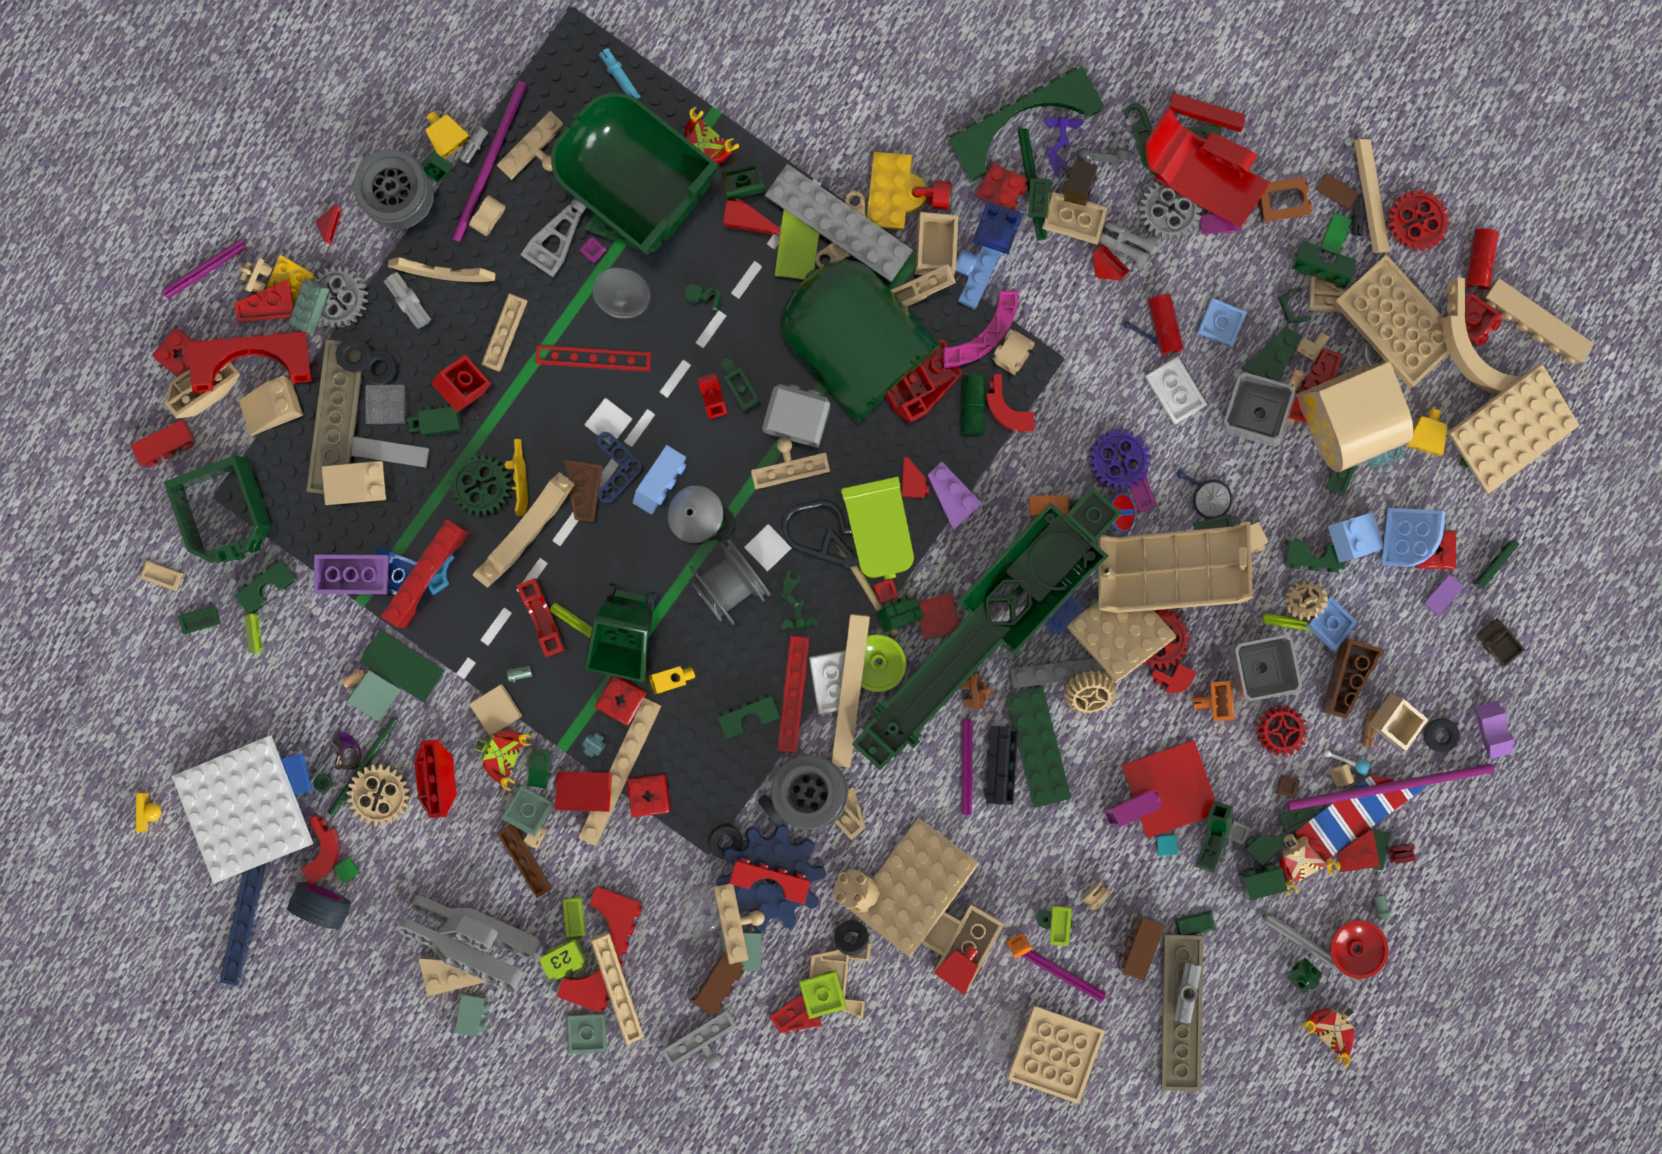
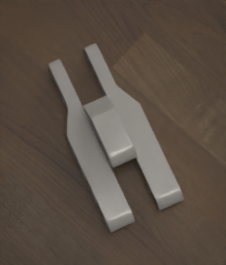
M420 895L415 896L412 901V909L445 924L442 931L438 933L409 919H402L397 928L404 936L431 947L445 964L508 992L515 991L523 976V972L519 968L481 951L488 952L492 944H495V947H502L511 951L515 956L520 955L524 958L532 959L540 943L535 936L472 908H448Z

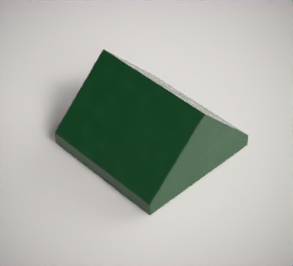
M758 163L721 172L729 201H732V198L740 199L765 192Z

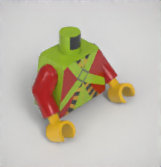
M696 107L692 108L685 126L684 137L717 164L724 162L732 153V150L739 147V144L732 146L731 142L734 138L725 141L701 119L698 121L703 115V111L696 115Z
M509 729L499 731L495 735H490L488 742L477 739L473 749L483 753L480 760L483 762L484 770L490 778L501 784L506 790H511L507 787L509 781L515 784L513 779L506 777L510 776L522 745H531L526 742V737L533 738L531 734H523Z

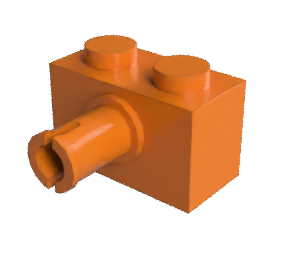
M1232 681L1211 682V696L1194 697L1193 702H1202L1201 704H1194V709L1212 708L1213 721L1235 720Z

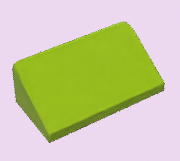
M257 614L245 615L244 620L249 653L263 652L259 617Z

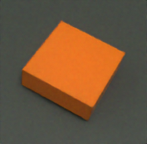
M1024 933L1006 941L1015 959L1032 950Z

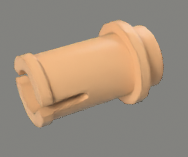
M1299 370L1291 373L1292 376L1287 383L1293 386L1295 392L1301 382L1305 381V374Z
M357 669L356 673L342 678L345 688L348 690L357 685L366 671L364 669Z

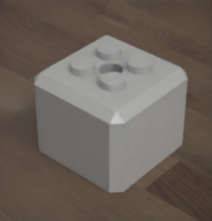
M1246 372L1238 375L1224 419L1227 433L1272 447L1280 445L1295 400V390L1292 385ZM1256 409H1264L1266 412L1263 418L1255 417L1254 412Z
M781 384L775 386L762 426L763 432L819 448L830 411V402L827 397L820 396L819 392L808 390V392L802 391L801 387L789 384V387Z
M1287 634L1234 643L1229 647L1228 653L1237 697L1241 700L1251 702L1296 693L1301 689L1302 682L1293 639ZM1259 662H1263L1266 666L1263 673L1256 671V665Z

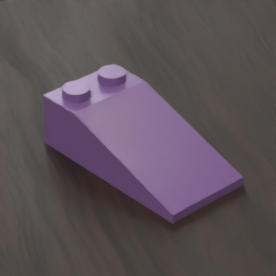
M315 555L314 593L388 594L389 555Z

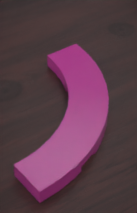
M1018 291L998 292V303L994 317L978 337L959 346L943 348L944 368L971 363L983 357L998 345L1009 330L1016 313Z

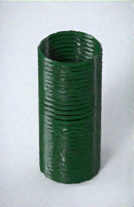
M967 374L962 376L961 433L963 434L985 433V375Z

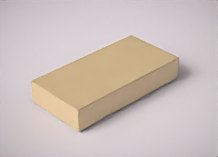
M146 560L140 578L177 591L184 573Z

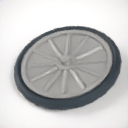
M1220 480L1204 481L1196 488L1193 494L1194 509L1200 516L1207 519L1225 515L1232 504L1231 490L1228 485Z

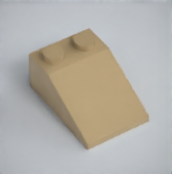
M284 375L264 383L239 400L250 436L303 416L294 385Z
M382 461L321 467L325 505L386 500Z

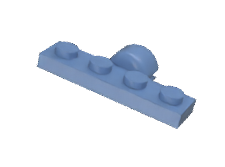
M989 232L979 254L975 255L965 249L957 254L956 271L967 278L958 302L974 310L976 309L1006 240Z

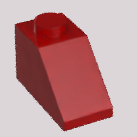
M904 457L901 496L924 499L925 494H929V483H926L925 476L911 460Z

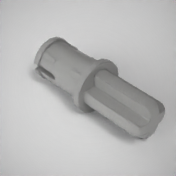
M477 126L470 140H467L468 144L460 156L463 162L469 163L476 150H480V145L488 134V131L484 128Z

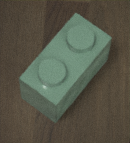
M467 992L462 994L454 1033L478 1037L480 1032H484L486 1021H483V1015L488 1012L489 1002L486 1001L487 996Z

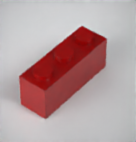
M180 420L131 444L130 447L140 466L152 468L158 465L159 460L163 458L167 460L174 457L175 452L179 450H189L193 447L192 444L196 440L187 421Z

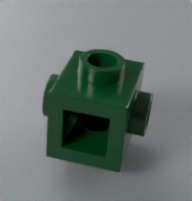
M1303 958L1294 964L1287 978L1305 993L1309 989L1314 990L1319 985V978L1322 972L1309 960Z

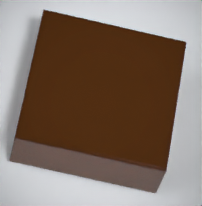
M1281 774L1276 793L1295 799L1300 780Z

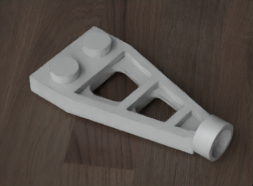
M573 199L570 205L529 241L521 256L554 277L565 260L578 221L586 207ZM563 219L571 223L566 235H562L555 229ZM550 235H556L560 238L561 243L556 253H551L542 246L543 241Z

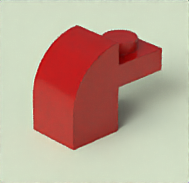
M716 373L697 378L709 419L728 414Z
M1176 664L1171 676L1152 669L1150 677L1153 678L1152 682L1163 686L1164 683L1167 684L1164 692L1180 693L1190 686L1196 671L1181 664Z

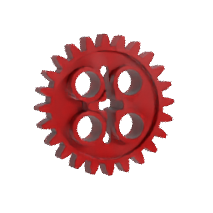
M1414 189L1411 195L1407 191L1404 193V197L1400 195L1397 198L1399 202L1394 201L1392 203L1395 208L1388 210L1392 215L1386 218L1391 220L1387 227H1392L1393 229L1389 234L1396 235L1393 241L1400 240L1399 247L1406 244L1405 250L1412 247L1413 252H1416L1419 247L1420 251L1423 252L1425 251V246L1430 250L1433 248V245L1437 246L1439 244L1438 240L1442 241L1445 238L1442 234H1446L1448 230L1444 227L1450 225V222L1445 221V219L1450 217V215L1444 214L1448 207H1441L1444 201L1437 202L1438 195L1432 198L1431 191L1424 195V189L1419 194ZM1420 204L1427 207L1426 213L1420 210ZM1402 212L1409 214V220H1405L1402 217ZM1431 213L1434 214L1433 217H1429L1421 223L1417 222L1407 228H1403V225L1411 223L1415 219H1420ZM1428 221L1434 224V230L1428 228ZM1410 229L1416 230V238L1410 235Z
M1159 609L1156 613L1168 627H1172L1171 630L1177 637V643H1168L1163 647L1164 654L1162 657L1154 654L1142 663L1143 666L1150 663V669L1156 665L1157 670H1160L1162 665L1165 669H1168L1169 663L1175 666V659L1181 662L1182 658L1180 655H1187L1183 649L1190 648L1186 642L1191 640V638L1186 637L1190 630H1184L1187 623H1180L1183 618L1182 616L1176 619V612L1170 615L1169 609H1166L1164 613L1162 609Z

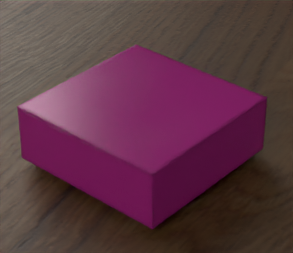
M593 236L579 249L593 264L607 250Z

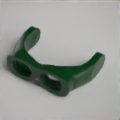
M1300 287L1291 289L1279 297V302L1284 310V316L1288 324L1302 323L1311 319L1310 316L1298 319L1287 308L1289 295L1300 290Z

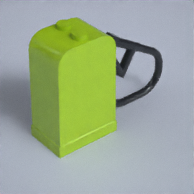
M899 477L841 489L850 524L848 527L846 526L841 508L834 502L824 499L797 504L788 509L782 518V535L785 542L791 548L842 565L848 569L860 566L861 572L869 578L883 576L884 580L895 578L896 573L908 570L914 561ZM819 506L831 508L838 517L841 533L852 534L857 558L853 559L855 552L832 529H826L820 550L794 542L788 532L790 517L798 511ZM831 539L846 554V558L827 553Z

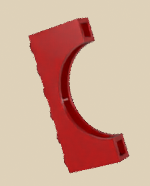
M293 331L286 334L273 333L265 336L256 334L252 337L235 336L232 339L215 338L210 341L194 340L187 343L193 393L213 391L214 381L219 371L229 362L245 356H263L277 361L288 371L292 383L311 382L306 332Z
M447 519L381 617L396 627L406 628L415 615L416 606L428 584L448 557L461 547L470 532Z
M597 885L590 906L596 908L606 918L611 931V940L621 967L623 963L620 960L622 953L626 954L630 944L626 942L629 935H633L636 927L633 924L635 916H640L643 906H640V900ZM600 969L585 977L571 978L565 976L557 994L558 998L597 1012H601L602 1008L606 1009L610 1000L607 997L608 992Z

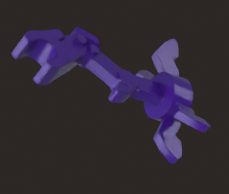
M1047 117L1044 120L1050 129L1054 126L1060 128L1059 141L1053 148H1048L1045 152V155L1049 156V164L1057 178L1060 177L1058 173L1059 168H1063L1065 172L1069 170L1067 165L1057 155V152L1063 145L1070 146L1066 138V128L1078 129L1084 122L1083 119L1075 121L1068 118H1055L1052 120Z

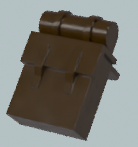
M1498 618L1491 621L1488 626L1481 629L1476 635L1479 641L1482 642L1481 645L1488 653L1490 652L1501 667L1507 666L1525 651L1524 647L1509 631L1507 626Z

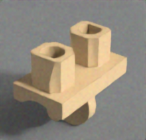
M257 258L252 272L250 271L252 264L249 262L246 263L245 268L239 266L237 269L242 272L240 280L245 281L247 276H250L245 286V291L257 293L264 290L266 284L256 280L258 274L269 277L273 268L264 263V260Z

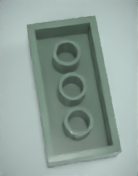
M304 279L289 324L306 333H314L329 288L312 279Z

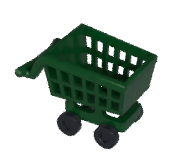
M610 583L606 602L603 603L598 614L594 617L584 670L639 682L647 681L648 633H650L653 622V614H649V611H653L656 599L655 592L650 591L648 597V594L642 595L623 591L620 588H616V584ZM619 601L630 602L639 605L640 609L618 605ZM619 628L625 629V630H628V631H627V632H624V631H621Z

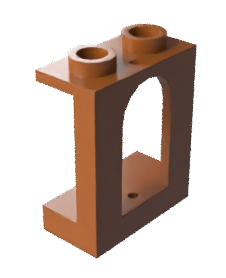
M1304 177L1270 182L1258 203L1262 224L1302 216L1307 218L1310 215L1312 203L1310 200L1308 201L1309 184L1305 182ZM1292 188L1300 190L1302 202L1300 206L1271 211L1268 192Z

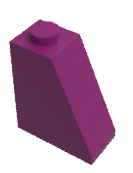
M1147 790L1103 811L1110 827H1121L1161 808V799L1154 790Z

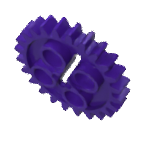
M1118 428L1115 430V434L1108 430V437L1101 434L1102 441L1096 439L1095 443L1097 446L1091 447V450L1095 453H1089V457L1093 458V460H1090L1088 464L1094 465L1090 472H1097L1094 479L1100 477L1099 484L1101 485L1106 482L1107 489L1110 485H1113L1114 491H1116L1118 486L1124 491L1125 485L1132 489V483L1138 486V478L1144 480L1145 477L1142 473L1148 474L1149 470L1145 467L1151 465L1150 462L1146 461L1151 458V455L1146 454L1149 451V447L1143 448L1146 441L1139 442L1140 435L1134 438L1133 431L1127 435L1126 429L1123 430L1122 434L1119 433ZM1123 443L1128 444L1130 451H1122L1120 445ZM1113 444H1115L1117 447L1119 457L1124 458L1122 465L1125 471L1127 472V475L1123 474L1120 461H1115L1117 459V453L1112 446ZM1109 450L1112 453V457L1105 458L1102 452ZM1134 461L1137 464V468L1132 470L1127 466V463ZM1117 468L1119 475L1112 476L1109 469Z

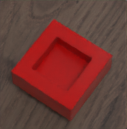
M892 578L873 585L879 603L899 596Z

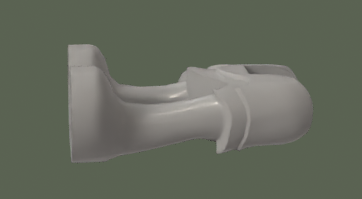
M1107 223L1104 228L1115 234L1116 237L1113 239L1108 235L1101 234L1099 241L1113 251L1117 250L1130 256L1135 260V267L1142 271L1158 239L1155 237L1143 238L1133 234V231L1128 230V228ZM1129 241L1141 247L1144 251L1135 249L1125 243Z

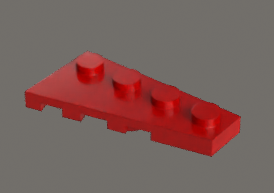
M1323 349L1298 393L1336 378L1343 354ZM1295 397L1289 419L1306 424L1307 421L1299 406L1298 398Z

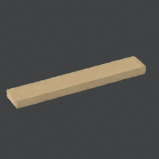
M1358 139L1354 141L1372 250L1373 253L1390 252L1371 139Z
M607 931L590 938L624 1043L628 1045L644 1038L609 932Z

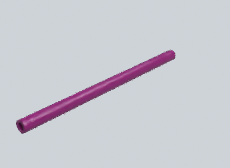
M522 81L517 82L451 239L457 242L461 241L527 84Z

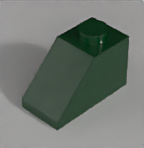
M539 748L532 749L528 786L547 789L554 751Z
M1252 835L1246 840L1244 849L1259 865L1263 866L1285 845L1283 839L1286 836L1256 835L1254 837Z

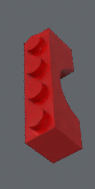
M533 578L516 585L523 603L533 620L545 657L565 651L566 648L538 579Z
M740 857V860H734L729 877L730 884L749 889L754 882L760 879H773L782 886L785 899L805 904L811 883L807 879V875L798 872L792 875L788 873L789 870L779 867L777 870L770 869V865L761 862L758 865L752 864V860Z

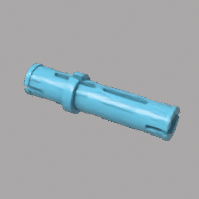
M609 48L603 50L604 53L601 52L599 57L607 66L608 73L613 75L625 94L634 96L638 100L641 96L622 70L621 63L616 61Z

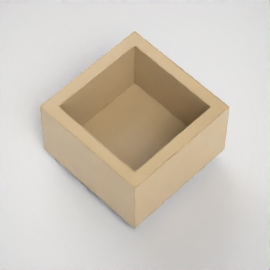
M1390 693L1368 725L1390 743L1406 751L1428 719L1403 698Z

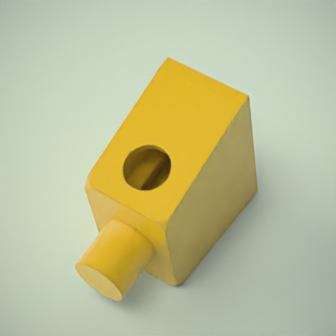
M435 111L427 115L426 119L431 126L425 131L437 154L444 159L466 144L467 140H470L469 135L447 114L442 118Z
M1430 408L1428 417H1418L1413 426V438L1404 445L1435 456L1443 455L1447 424L1439 422L1441 411Z
M681 666L648 677L655 695L686 685V681L695 678L692 667L682 670ZM676 675L677 681L673 682L671 676Z

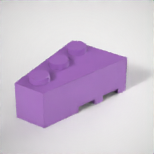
M943 462L939 463L927 475L952 531L982 504Z

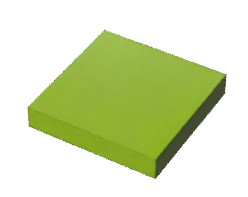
M836 970L799 980L809 1019L847 1009Z

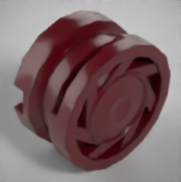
M1413 843L1387 848L1388 853L1391 854L1389 858L1391 864L1393 862L1400 864L1417 860V854H1414L1415 844Z

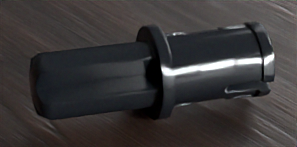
M1359 197L1355 200L1354 214L1351 216L1353 219L1351 235L1353 236L1356 235L1357 228V236H1363L1364 221L1367 219L1364 197Z

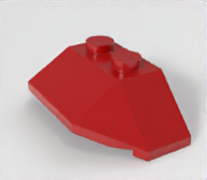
M438 739L421 741L414 760L418 800L429 818L446 817L457 796L453 756Z

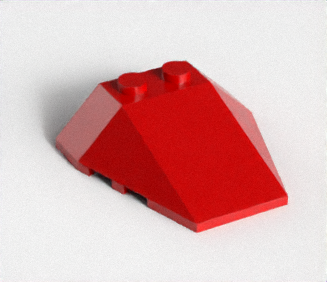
M938 340L942 345L914 371L911 370L885 395L894 412L909 423L926 415L963 374L960 366L944 368L943 348L949 347L945 340Z

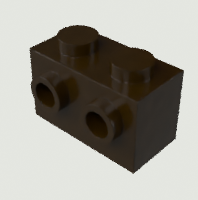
M1075 161L1074 166L1068 170V181H1064L1062 186L1064 201L1086 206L1097 177V165Z

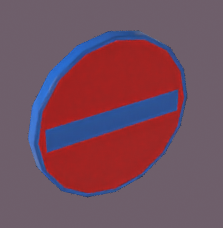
M1117 494L1110 503L1122 514L1112 525L1116 530L1126 532L1134 524L1135 508L1130 497L1126 494Z

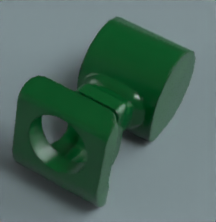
M691 284L686 287L684 292L686 299L690 303H698L701 299L707 302L711 295H715L716 297L711 309L712 311H717L721 294L716 287L708 288L704 292L700 286Z
M1047 910L1039 911L1036 915L1038 925L1042 928L1050 929L1052 914ZM1071 918L1070 930H1071L1072 923H1073L1072 918Z

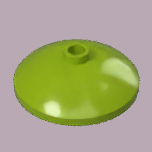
M880 634L869 635L866 642L861 687L873 692L890 690L902 680L906 672L907 660L905 652L900 644L891 637ZM881 658L883 663L877 664L876 659Z

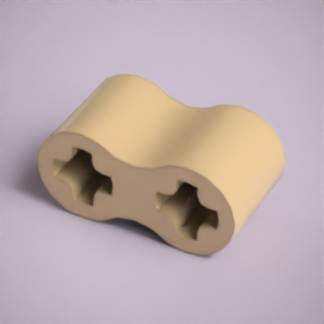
M490 195L487 196L471 219L469 226L487 236L503 214L506 206Z

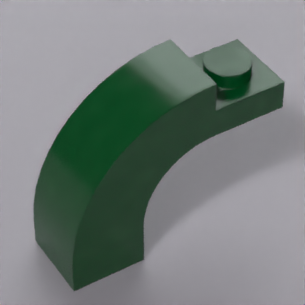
M1217 801L1213 802L1208 814L1206 837L1195 863V867L1212 873L1215 872L1219 860L1222 859L1233 819V806Z

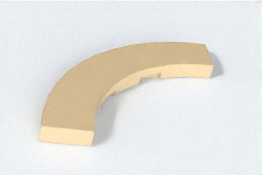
M401 257L388 261V267L443 280L487 282L494 281L496 276L494 272L483 268L453 271L451 268L438 266L433 268Z

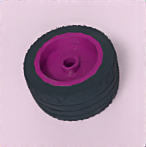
M298 882L288 903L287 910L312 924L338 930L346 919L351 902L342 895L323 887Z

